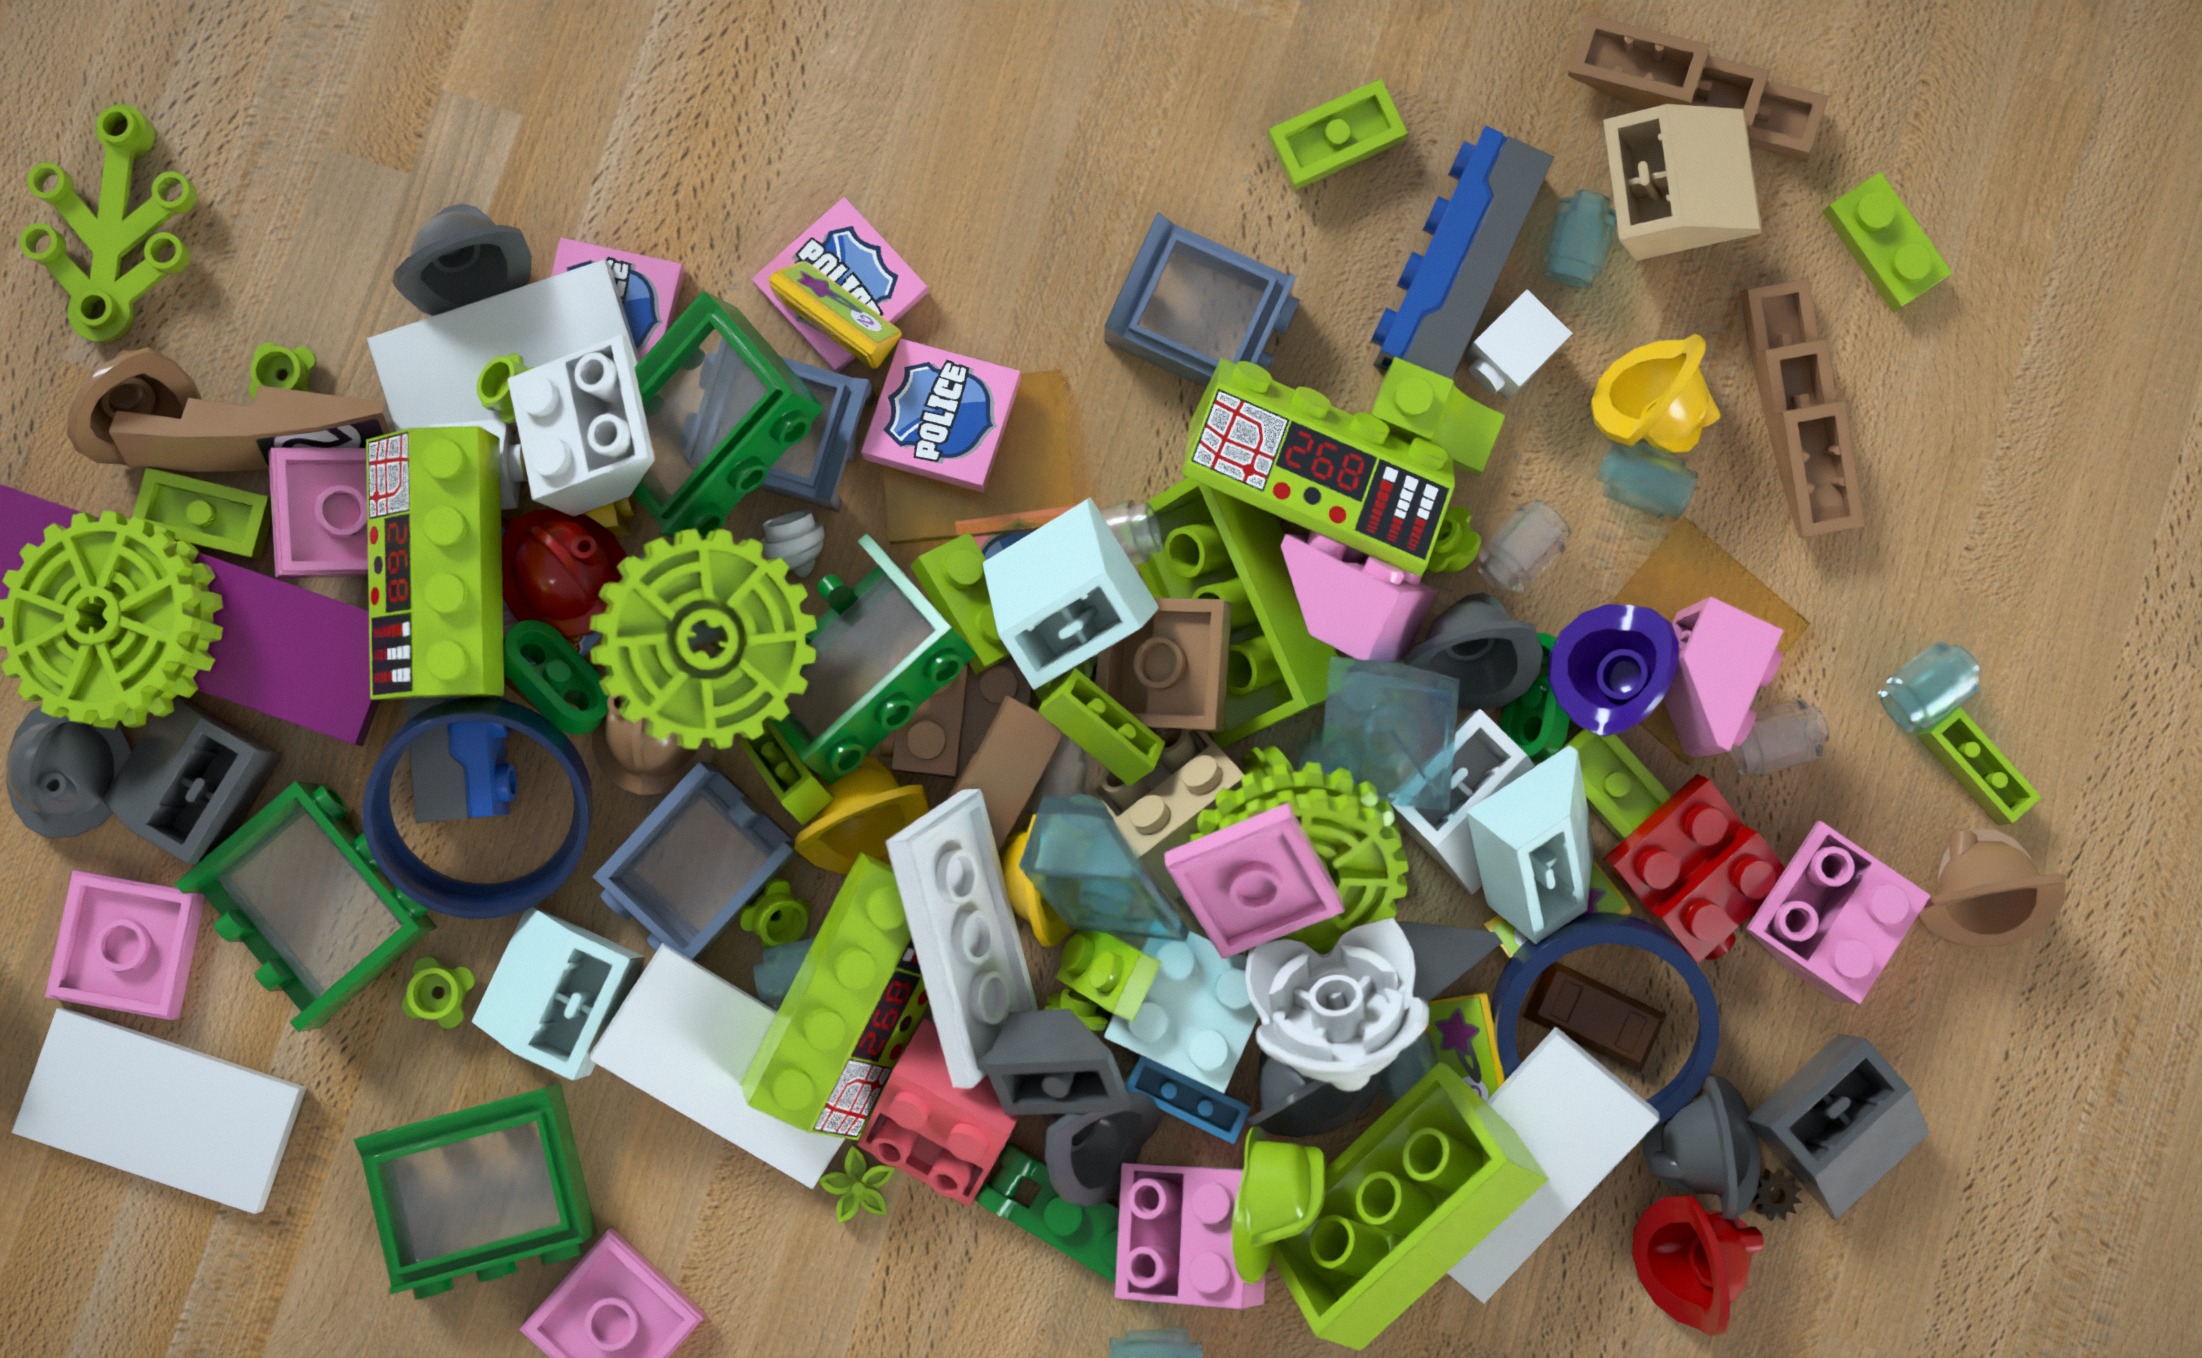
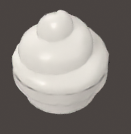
M811 510L785 513L763 523L762 526L766 537L762 539L761 544H763L765 555L769 559L781 557L790 566L788 570H794L798 577L805 578L815 567V558L823 549V539L825 537L822 523L814 521Z

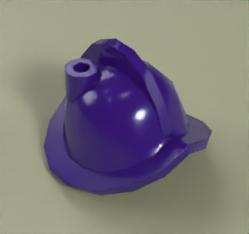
M1606 604L1580 614L1560 631L1549 653L1548 682L1557 705L1576 725L1601 737L1626 732L1647 718L1667 694L1678 668L1679 641L1673 625L1656 610L1633 605Z

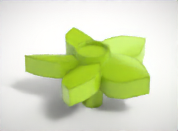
M853 1144L845 1157V1172L831 1171L821 1176L818 1180L827 1192L841 1195L836 1207L839 1224L853 1218L859 1210L860 1203L864 1209L872 1214L887 1216L885 1199L880 1191L875 1188H879L889 1181L895 1167L877 1164L866 1170L867 1166L864 1155Z

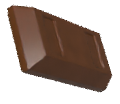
M1556 961L1543 971L1523 1017L1549 1030L1557 1027L1574 1042L1641 1073L1667 1016L1663 1012Z

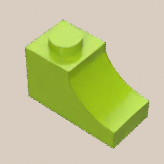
M1394 357L1384 376L1370 414L1386 423L1393 433L1412 441L1416 437H1421L1435 442L1448 453L1449 457L1453 458V466L1455 468L1479 477L1484 471L1505 415L1480 404L1462 393L1454 386V380Z

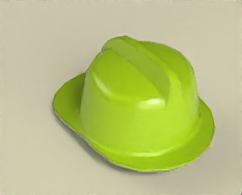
M1260 1126L1250 1128L1246 1137L1244 1170L1232 1222V1251L1235 1268L1240 1279L1250 1285L1260 1281L1266 1272L1275 1241L1300 1234L1303 1230L1314 1224L1317 1215L1323 1208L1326 1194V1157L1321 1149L1315 1146L1299 1145L1292 1142L1269 1141L1266 1132Z

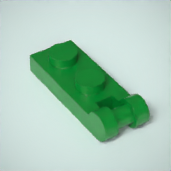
M1007 1142L998 1157L1002 1165L991 1183L984 1181L975 1200L989 1211L1008 1219L1116 1284L1120 1206L1110 1200L1102 1204L1076 1207L1063 1201L1050 1182L1047 1163L1023 1148ZM1024 1177L1041 1185L1030 1206L1014 1197Z

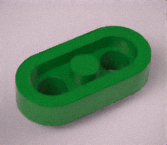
M525 620L514 624L503 639L504 674L542 715L559 730L568 734L583 735L598 728L609 711L607 705L609 695H605L599 685L603 678L554 627L537 620ZM524 657L532 659L536 665H531ZM567 702L574 704L579 710L571 707Z
M1537 633L1543 650L1540 674L1525 694L1503 706L1500 729L1535 763L1544 762L1561 750L1567 737L1570 717L1557 705L1548 682L1549 653L1557 637L1547 633Z

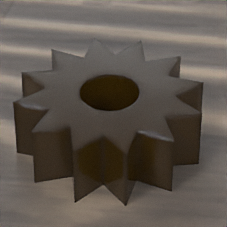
M1779 1168L1774 1174L1770 1170L1765 1169L1764 1178L1759 1177L1757 1193L1752 1203H1757L1755 1212L1758 1214L1766 1213V1217L1770 1221H1773L1776 1216L1785 1221L1787 1211L1796 1214L1793 1204L1803 1202L1795 1196L1802 1190V1188L1793 1186L1795 1177L1792 1175L1785 1177L1784 1170ZM1774 1188H1779L1781 1196L1777 1201L1772 1202L1770 1192Z

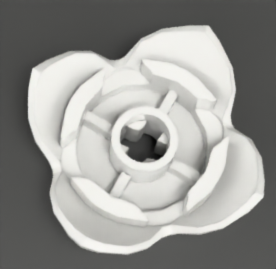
M1394 918L1354 927L1342 934L1332 950L1326 954H1319L1304 942L1290 939L1271 940L1249 949L1245 981L1250 1001L1263 1023L1257 1029V1043L1267 1055L1290 1065L1301 1075L1323 1082H1332L1340 1090L1355 1091L1364 1087L1371 1075L1381 1071L1396 1059L1402 1049L1415 1041L1427 1026L1429 1009L1424 1000L1413 998L1412 993L1416 973L1413 950Z

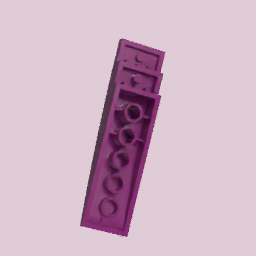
M0 484V600L7 599L10 588L2 582L7 570L19 571L24 564L19 553L27 543L40 546L45 542L43 531L45 528L56 523L68 529L71 527L72 515L83 512ZM198 553L194 563H203L210 566L215 575V578L208 585L209 592L222 595L223 608L213 613V623L223 627L222 639L210 642L207 650L215 659L211 670H198L193 678L198 686L197 690L345 742L364 746L380 700H370L369 611Z

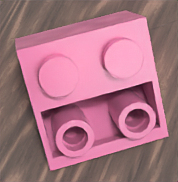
M1311 531L1310 535L1286 534L1281 544V549L1309 634L1365 664L1403 660L1415 640L1436 596L1437 590L1421 583L1422 577L1380 559L1370 557L1364 552L1317 532Z
M1710 596L1678 611L1672 622L1679 641L1678 668L1669 690L1663 698L1683 752L1694 758L1728 752L1733 745L1739 747L1745 741L1756 718V711L1749 707L1759 685L1766 687L1771 682L1783 657V652L1776 649L1784 630Z
M1817 821L1746 930L1781 965L1834 1001L1860 1005L1931 895L1822 821Z
M1122 1163L1115 1298L1236 1309L1263 1305L1265 1273L1260 1281L1252 1285L1245 1283L1240 1279L1235 1268L1232 1251V1222L1244 1169Z

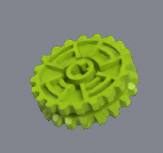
M103 510L99 522L93 515L83 512L72 515L71 527L68 529L56 523L43 530L45 542L40 546L27 543L19 552L24 561L20 570H7L2 580L10 588L7 599L0 600V617L4 618V628L0 630V648L7 649L9 655L1 664L5 676L15 679L21 678L22 682L17 693L26 701L37 702L42 700V712L58 718H62L65 715V717L69 718V721L76 723H93L95 727L115 729L118 721L121 720L124 726L136 728L146 725L148 712L159 717H165L174 711L172 700L179 694L190 698L197 691L198 686L193 679L198 670L210 671L215 661L207 652L210 642L222 639L223 627L213 623V613L223 608L222 595L209 592L208 585L215 578L211 567L203 563L195 564L194 561L199 550L187 541L181 540L176 542L174 540L175 532L158 525L153 527L152 523L135 516L131 520H126L125 515L116 511Z
M697 529L685 530L675 533L674 546H670L663 537L643 545L646 558L640 560L634 556L626 557L617 566L623 577L619 584L605 583L598 595L607 603L605 613L591 616L590 629L601 634V645L590 649L591 661L596 664H604L608 673L599 682L605 695L609 696L620 695L623 702L617 712L627 721L635 723L642 718L645 719V734L664 741L674 732L676 745L683 748L698 749L702 738H706L710 747L723 749L732 747L733 734L739 733L743 738L747 737L750 740L763 735L761 721L767 717L772 720L782 721L790 712L784 702L789 693L803 694L808 682L799 675L802 664L815 663L817 650L805 644V634L817 628L815 616L802 614L799 606L808 596L803 585H789L784 576L790 566L781 557L772 558L767 561L761 557L763 544L750 538L747 541L742 540L738 545H734L731 531L720 529L710 531L705 541H702ZM697 622L702 628H715L717 630L719 639L718 642H710V645L716 647L710 656L705 651H691L689 648L688 637L696 636V633L690 631V629Z
M1307 762L1302 771L1291 772L1286 763L1273 765L1271 776L1260 778L1257 774L1251 772L1241 777L1243 787L1237 791L1227 788L1220 790L1215 795L1217 808L1215 810L1202 809L1197 817V825L1201 833L1190 834L1189 842L1286 803H1289L1340 893L1344 912L1273 940L1290 939L1300 941L1319 954L1330 952L1342 934L1354 927L1394 918L1398 912L1393 899L1403 898L1406 895L1408 887L1405 876L1402 874L1409 871L1405 851L1399 849L1402 847L1401 834L1398 824L1392 823L1395 820L1393 809L1388 800L1377 802V789L1369 781L1354 785L1352 774L1349 770L1339 767L1329 775L1322 773L1320 763ZM1249 949L1244 951V956L1246 958L1248 956Z

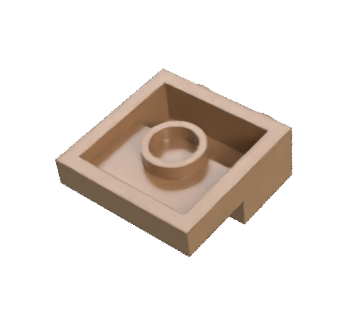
M1154 598L1159 609L1140 629L1098 653L1096 676L1092 677L1091 681L1152 731L1223 732L1232 603L1224 599Z
M906 642L904 656H892L890 671L921 643ZM1012 656L977 675L968 662L956 679L940 687L914 711L913 716L904 726L893 730L882 740L881 756L893 757L891 769L895 772L958 778L971 751L977 752L1005 696H1009L1030 707L1032 687Z

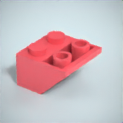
M924 1018L893 1069L857 1146L873 1154L882 1163L897 1167L926 1183L938 1194L953 1198L970 1208L1020 1115H1005L988 1074L972 1088L952 1086L936 1024Z

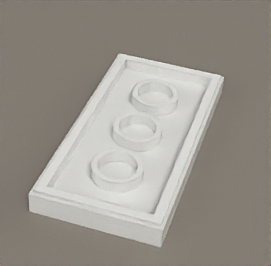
M604 259L367 338L396 432L408 428L431 427V425L500 419L499 412L496 409L488 410L484 408L477 395V381L480 373L491 360L499 356L506 357L509 354L516 353L523 357L524 366L536 368L622 334L628 338L634 367L640 362L610 263ZM517 422L509 424L510 427L517 426Z
M981 789L959 791L886 841L952 1086L958 1088H972L988 1074L984 1064L1010 1012L1038 1010L1011 902L1007 896L1006 883Z
M664 943L661 944L589 1054L591 1061L811 1189L814 1188L845 1138L808 1133L747 1105L740 1084L777 1011Z
M70 1008L56 1009L12 1133L257 1214L265 1208L307 1087Z
M1557 1027L1548 1034L1486 1101L1516 1131L1549 1180L1447 1272L1482 1303H1485L1660 1120L1659 1113L1655 1108Z

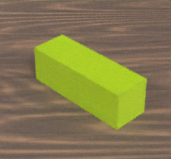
M1075 667L1050 685L1038 710V713L1128 786H1131L1155 769L1165 745L1164 740Z
M1960 706L1943 711L1917 735L1997 825L2013 824L2042 798Z
M767 717L761 721L763 735L753 740L742 737L738 742L780 803L802 825H805L831 803L834 798L814 770L801 760Z

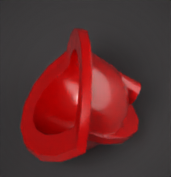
M541 509L514 518L501 538L502 596L514 617L519 621L537 620L549 624L564 638L594 634L595 631L590 629L591 616L604 614L607 603L598 596L605 583L619 584L623 578L617 568L627 557L623 548L611 532L591 518L583 515L573 517L556 509Z
M1694 1195L1667 1196L1643 1211L1633 1231L1632 1256L1640 1282L1658 1307L1677 1322L1701 1330L1708 1336H1718L1727 1330L1730 1319V1305L1747 1287L1752 1254L1758 1253L1763 1249L1764 1238L1758 1228L1748 1226L1739 1217L1733 1220L1723 1219L1722 1211H1705Z

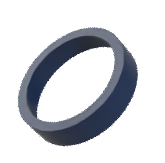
M472 697L446 701L432 706L408 720L396 731L384 747L372 769L364 791L362 804L364 834L373 858L381 871L392 884L415 902L439 913L467 919L504 917L539 904L560 888L571 875L582 855L593 811L592 787L587 768L576 747L561 730L544 716L522 705L501 699ZM462 721L496 723L513 728L533 738L559 761L570 778L574 797V813L570 830L564 842L546 863L533 872L510 881L489 884L472 883L441 874L422 862L409 849L400 836L392 816L390 806L391 780L402 754L411 743L429 729Z
M1610 912L1581 914L1537 944L1528 939L1505 965L1497 981L1491 1003L1495 1044L1507 1079L1521 1065L1516 1047V1022L1522 1001L1535 979L1553 962L1575 950L1598 944L1629 945L1647 950L1674 967L1688 984L1697 1005L1699 1028L1690 1056L1680 1072L1667 1086L1645 1100L1659 1113L1660 1120L1653 1127L1665 1122L1683 1109L1698 1093L1706 1081L1705 1077H1708L1716 1058L1720 1033L1719 1014L1713 991L1706 977L1686 950L1659 927L1630 915Z

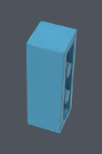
M1139 1054L1125 1084L1127 1093L1142 1092L1154 1098L1157 1108L1232 1144H1235L1251 1109L1248 1103L1225 1092L1222 1093L1141 1054Z

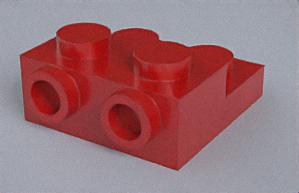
M1699 774L1690 779L1603 858V861L1651 922L1673 937L1696 964L1703 959L1714 960L1720 958L1734 946L1736 936L1733 932L1750 916H1755L1786 869L1761 835L1742 823L1711 780Z

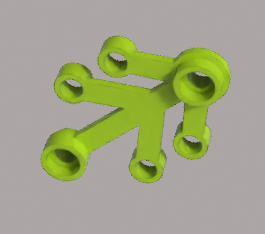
M127 104L110 106L104 109L97 119L96 135L99 142L106 147L98 216L92 212L74 190V181L71 175L52 162L39 163L30 170L27 177V185L31 193L42 201L53 205L92 251L93 258L90 278L66 253L67 243L64 236L47 224L34 223L26 227L20 236V248L27 257L41 265H45L68 292L71 299L67 313L71 327L78 335L94 343H109L123 337L130 330L134 321L133 303L167 275H175L182 272L190 262L188 246L175 235L168 232H160L151 236L146 242L144 248L146 259L119 278L121 260L124 255L172 216L191 210L197 201V190L194 184L178 172L167 171L158 175L154 180L151 188L152 197L127 216L133 160L146 155L155 142V129L151 121L136 108ZM127 119L128 126L125 132L119 136H113V131L117 124ZM52 175H58L57 186L50 192H44L43 185L45 180ZM175 184H182L183 191L181 196L175 201L168 202L166 197L168 190ZM50 235L51 243L49 248L43 253H37L36 244L38 240L43 236ZM174 244L176 249L174 257L168 262L161 263L159 259L161 250L167 245ZM100 301H105L106 310L100 318L92 320L91 313L94 306Z

